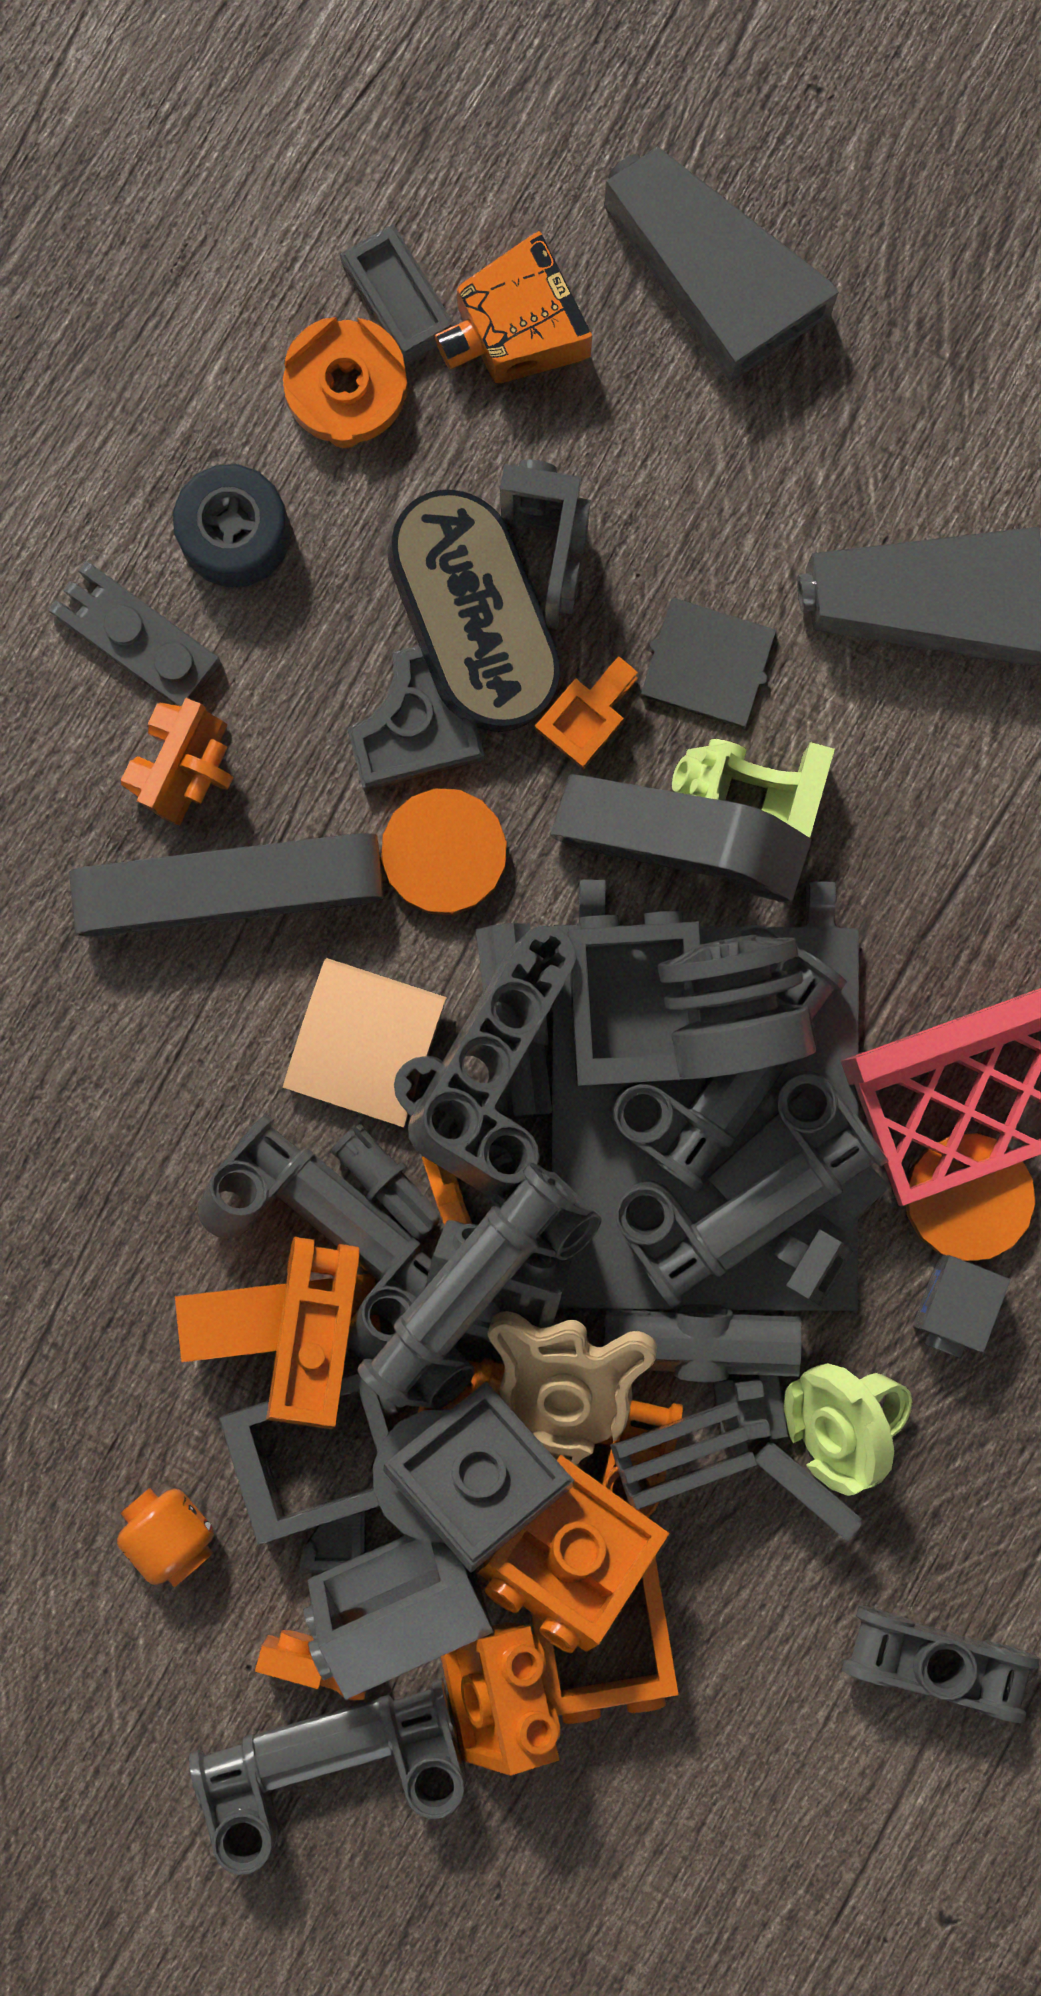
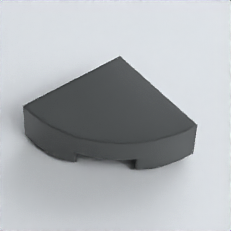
M367 1510L320 1525L304 1548L299 1573H323L365 1554Z

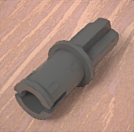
M362 1124L357 1125L353 1130L351 1129L332 1148L331 1153L367 1189L368 1194L366 1198L370 1202L378 1199L414 1238L422 1239L426 1237L440 1223L442 1219L440 1212L405 1176L404 1173L408 1167L404 1162L397 1164L387 1155Z

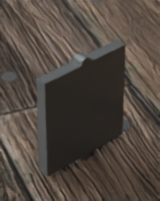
M672 597L659 639H654L650 643V651L653 653V658L644 682L641 697L745 729L757 689L764 686L767 681V675L763 670L776 629Z

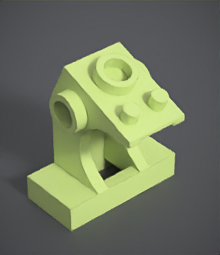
M711 739L709 746L687 750L686 755L681 758L675 768L672 778V789L677 793L725 801L731 779L767 788L761 810L776 816L810 838L835 749L810 742L803 753L798 772H785L749 763L744 760L747 751L744 747L725 740Z

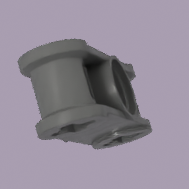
M858 1606L856 1616L861 1620L852 1658L844 1659L842 1667L844 1673L876 1685L890 1688L900 1687L964 1705L1001 1720L1024 1723L1026 1712L1021 1708L1030 1670L1038 1669L1040 1657L1006 1644L988 1640L979 1641L915 1623L910 1619L869 1606ZM952 1649L954 1654L952 1670L942 1678H929L927 1664L930 1657L939 1650Z

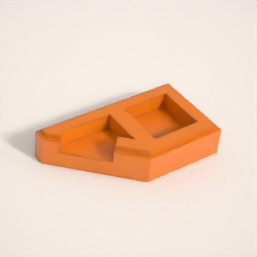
M421 1156L444 1226L448 1220L472 1224L456 1176L426 1157Z

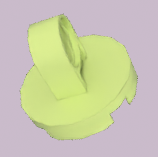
M827 1363L807 1370L800 1379L789 1384L785 1391L783 1409L787 1430L792 1442L795 1443L803 1439L808 1451L815 1459L806 1464L811 1473L831 1490L850 1496L881 1483L892 1470L894 1457L892 1437L900 1432L906 1424L911 1413L912 1397L910 1391L905 1386L882 1374L873 1373L858 1379L847 1369ZM886 1395L885 1402L881 1408L879 1402Z

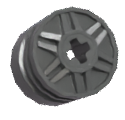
M749 935L724 939L695 946L681 956L658 965L661 982L671 983L691 980L693 987L667 995L664 998L666 1008L697 1010L699 1021L685 1025L671 1034L679 1077L687 1079L708 1078L748 1072L791 1062L816 1052L817 1046L809 1006L778 1005L776 994L792 989L804 981L802 970L771 972L770 967L771 964L798 956L796 938H768Z

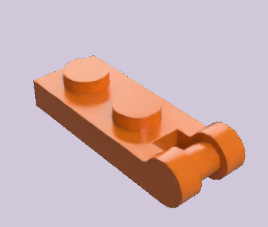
M293 1238L288 1260V1276L266 1420L333 1429L335 1427L358 1269L359 1247L339 1244L337 1250L315 1247L314 1240ZM311 1272L332 1275L331 1292L309 1288Z

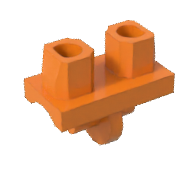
M185 698L182 706L158 703L148 722V734L164 743L155 763L138 756L130 760L121 778V785L138 797L137 802L164 820L180 826L191 801L201 804L210 784L222 789H229L234 777L218 768L228 748L220 743L228 724L210 714L202 704Z

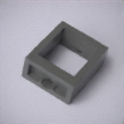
M664 911L644 914L645 925L619 926L618 915L581 917V929H568L567 936L575 947L576 957L570 973L577 1086L688 1080L687 1078L679 1077L675 1054L593 1059L586 947L681 941V952L684 954L693 947L700 945L699 921L683 922L682 911ZM691 980L683 981L684 990L693 988ZM685 1010L686 1025L699 1021L697 1010Z
M358 1371L342 1376L340 1397L359 1391L378 1452L382 1440L392 1430L389 1417L399 1414L398 1406L389 1403L375 1393L361 1378ZM269 1400L226 1413L219 1418L257 1545L380 1506L374 1494V1487L284 1515L257 1423L266 1421Z
M404 1535L308 1579L311 1606L304 1608L303 1613L314 1639L308 1643L309 1650L322 1679L326 1680L334 1677L345 1700L493 1633L476 1570L470 1572L445 1542L427 1543Z

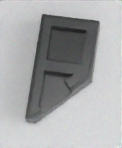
M771 1440L761 1441L752 1451L755 1461L760 1467L846 1541H849L861 1527V1518Z

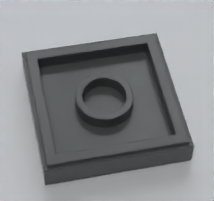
M487 1382L483 1383L384 1464L383 1470L470 1572L474 1571L569 1491L574 1483V1479Z

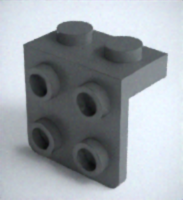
M526 459L521 460L519 466L504 464L500 485L501 517L506 524L558 532L546 599L545 624H547L548 628L558 629L561 613L573 615L580 562L570 561L571 552L584 553L591 500L580 498L581 477L557 473L556 466L544 461Z

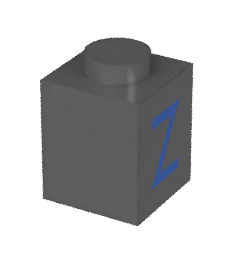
M939 1255L912 1326L929 1332L925 1345L955 1357L962 1358L965 1347L984 1353L1011 1279L951 1255Z

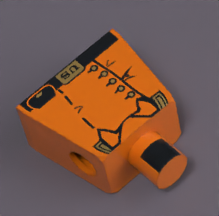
M541 231L532 234L464 281L457 288L458 309L463 322L434 335L437 347L449 370L481 356L495 383L509 382L580 362L591 357L592 333Z

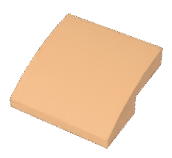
M326 958L299 1032L283 1088L404 1127L409 1114L400 1105L395 1096V1077L399 1069L406 1062L415 1057L429 1056L447 997ZM416 1068L409 1075L414 1082V1086L409 1091L412 1098L415 1097L422 1074Z

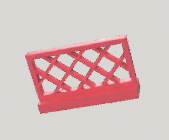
M1041 988L841 1060L849 1085L855 1084L873 1137L889 1160L884 1164L899 1206L907 1205L1041 1155V1139L1036 1140L1015 1130L1029 1097L1041 1103V1092L1034 1089L1041 1072V1042L1028 1036L1041 1031ZM1011 1041H1016L1037 1051L1023 1083L993 1069L1003 1045ZM989 1050L983 1064L969 1058ZM954 1062L978 1072L964 1105L934 1091L944 1067ZM930 1071L924 1086L910 1079ZM989 1078L1019 1092L1005 1124L975 1111ZM899 1084L920 1094L905 1127L884 1117L875 1091ZM930 1099L960 1113L946 1146L916 1132ZM970 1119L1000 1133L990 1158L979 1162L956 1152ZM890 1130L901 1135L896 1147ZM1011 1138L1024 1144L1006 1151ZM911 1141H914L942 1156L931 1180L910 1187L902 1161ZM952 1160L966 1166L947 1173Z

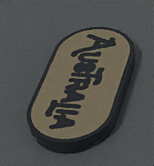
M437 490L426 493L412 501L400 514L390 537L387 554L391 574L436 690L443 703L452 713L462 720L466 718L472 723L479 724L477 728L491 732H506L521 728L533 721L552 700L559 682L560 664L556 647L547 624H545V619L512 535L500 514L491 505L475 495L458 490Z

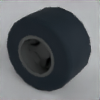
M239 464L215 465L195 474L181 489L173 509L174 535L190 567L206 581L227 588L247 587L269 577L282 563L290 543L289 518L275 485L259 471ZM243 531L239 537L234 538V536L239 535Z

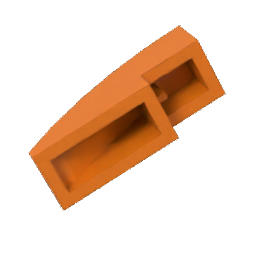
M369 1273L356 1276L351 1317L366 1296L376 1286V1279ZM332 1278L310 1280L309 1288L331 1292ZM286 1283L175 1296L181 1362L276 1351ZM370 1315L372 1325L377 1331L381 1332L380 1316Z

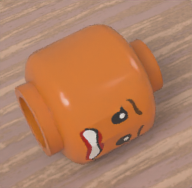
M149 1488L120 1513L128 1524L118 1535L117 1544L119 1549L150 1584L159 1585L168 1580L173 1587H176L213 1554L212 1550L207 1546L214 1535L212 1525L180 1489L168 1490L158 1497Z

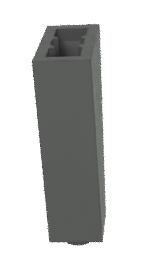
M658 146L642 157L638 154H632L624 158L609 173V179L606 180L605 208L730 383L832 314L839 292L830 280Z
M1039 527L812 553L805 569L806 574L797 576L800 610L802 613L811 612L813 630L1027 666L1041 665V536Z

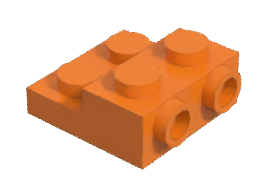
M560 1455L556 1460L574 1479L573 1487L491 1555L480 1568L478 1574L489 1581L484 1590L495 1603L513 1613H518L523 1606L543 1620L544 1623L539 1631L550 1643L568 1653H573L577 1646L588 1652L600 1644L670 1533Z
M504 1622L492 1626L493 1633L441 1656V1661L457 1728L462 1760L512 1776L559 1761L556 1741L560 1737V1723L554 1706L549 1700H546L541 1674L546 1669V1660L538 1637L532 1634L531 1626Z

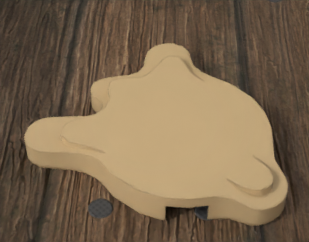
M505 1311L493 1316L488 1329L489 1341L501 1355L505 1366L500 1386L501 1399L555 1459L562 1455L576 1466H578L583 1458L593 1454L595 1444L607 1440L611 1436L613 1441H615L626 1427L631 1407V1384L639 1375L653 1365L657 1353L655 1340L648 1334L640 1331L628 1332L603 1347L592 1346L587 1342L586 1327L577 1320H567L551 1327L539 1328L532 1325L519 1314Z

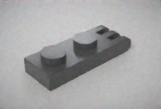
M85 561L78 572L89 583L97 586L95 590L90 594L70 580L63 591L80 604L81 608L75 614L65 604L55 600L48 611L172 704L182 706L185 698L193 700L221 664L219 657L94 565Z

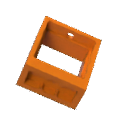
M656 1556L642 1576L657 1674L561 1690L554 1645L539 1631L544 1621L531 1612L534 1634L538 1637L545 1654L546 1669L541 1674L546 1700L552 1703L557 1716L562 1715L563 1723L575 1724L592 1721L602 1716L600 1708L626 1704L627 1711L630 1713L653 1711L666 1706L665 1697L679 1695Z

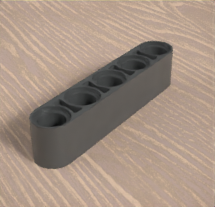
M369 833L347 834L93 865L69 871L75 935L79 937L117 935L378 902L385 898L378 836Z

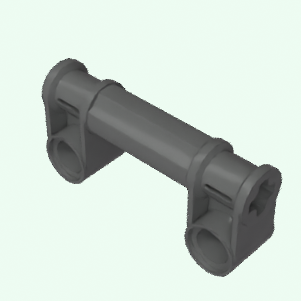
M750 925L733 931L726 939L749 935L768 938L784 937L764 925ZM798 948L799 954L797 957L770 965L771 972L802 970L804 979L798 986L776 994L778 1005L809 1006L811 1020H813L834 990L842 991L847 981L830 966L810 953ZM812 982L811 986L808 988V990L806 991V993L803 995V997L801 998V1000H800L799 1003H798V1000L800 999V997L802 996V994L805 992V990L807 989V987L809 986V984ZM789 1062L748 1072L710 1077L688 1108H685L654 1086L633 1083L623 1087L615 1094L610 1105V1118L614 1128L622 1136L652 1156L651 1160L699 1193L704 1186L701 1181L704 1173L723 1147L731 1148L741 1130ZM646 1094L656 1103L658 1108L655 1123L648 1129L634 1131L626 1124L624 1108L632 1097ZM701 1139L700 1143L697 1145V1147L695 1148V1150L693 1151V1153L690 1155V1157L688 1158V1160L685 1162L686 1158L689 1156V1154L691 1153V1151L694 1149V1147L696 1146V1144H697V1143L699 1142V1140Z
M813 1071L796 1073L783 1083L778 1095V1111L781 1118L803 1149L694 1224L673 1193L665 1185L656 1181H641L632 1185L621 1197L616 1208V1223L619 1230L641 1260L644 1270L656 1289L672 1308L682 1303L681 1295L712 1274L718 1277L728 1272L727 1270L819 1207L842 1194V1185L874 1163L883 1166L889 1161L857 1114H852L833 1085L823 1075ZM801 1084H813L824 1092L826 1106L818 1117L802 1119L790 1110L788 1097L795 1087ZM853 1147H858V1149H856L854 1152L840 1160L838 1163L832 1164L834 1160L848 1152ZM639 1196L656 1198L664 1209L665 1219L663 1223L653 1229H645L638 1226L630 1215L631 1201ZM690 1259H696L679 1272L673 1273L674 1270Z
M264 1114L243 1136L232 1153L212 1175L199 1201L198 1215L200 1222L208 1232L217 1237L227 1239L239 1237L248 1231L278 1198L337 1247L339 1244L359 1247L358 1264L372 1275L378 1283L351 1317L347 1341L356 1356L363 1360L374 1359L393 1335L377 1331L371 1323L370 1315H379L387 1319L392 1325L395 1334L394 1323L407 1311L425 1288L432 1259L420 1250L421 1242L417 1238L410 1235L315 1156L316 1154L310 1149L303 1151L298 1149L272 1127L274 1119L268 1114ZM227 1191L237 1194L244 1201L246 1207L239 1209L225 1204L220 1198L219 1193Z
M529 1163L523 1170L525 1179L502 1207L493 1206L488 1211L481 1223L407 1311L394 1323L396 1333L374 1359H364L358 1366L361 1378L380 1397L398 1407L409 1405L428 1407L433 1410L441 1409L451 1403L465 1390L472 1380L475 1368L454 1345L530 1255L536 1252L558 1258L559 1260H567L580 1252L592 1240L601 1225V1217L555 1172L546 1171L534 1163Z
M443 1680L432 1682L430 1690L393 1700L390 1695H386L376 1700L266 1732L243 1737L241 1745L207 1755L202 1750L190 1752L189 1767L193 1788L204 1813L213 1853L218 1864L228 1872L244 1875L251 1874L260 1869L268 1860L279 1837V1824L270 1791L392 1755L395 1756L405 1797L410 1807L420 1816L429 1819L443 1818L451 1814L461 1802L466 1784V1769L457 1740V1728L450 1699ZM426 1714H431V1715H427V1716H424V1717H420V1718H417V1719H414V1720L406 1721V1720H409V1719H412V1718H416V1717H419V1716H423V1715H426ZM429 1767L442 1768L451 1775L454 1789L450 1794L442 1798L430 1797L421 1790L418 1784V1775ZM240 1769V1770H238V1771L231 1772V1773L224 1774V1775H221V1776H220V1774H223V1773H227V1772H230V1771H234V1770ZM244 1822L255 1826L262 1836V1848L250 1853L240 1851L231 1840V1826Z

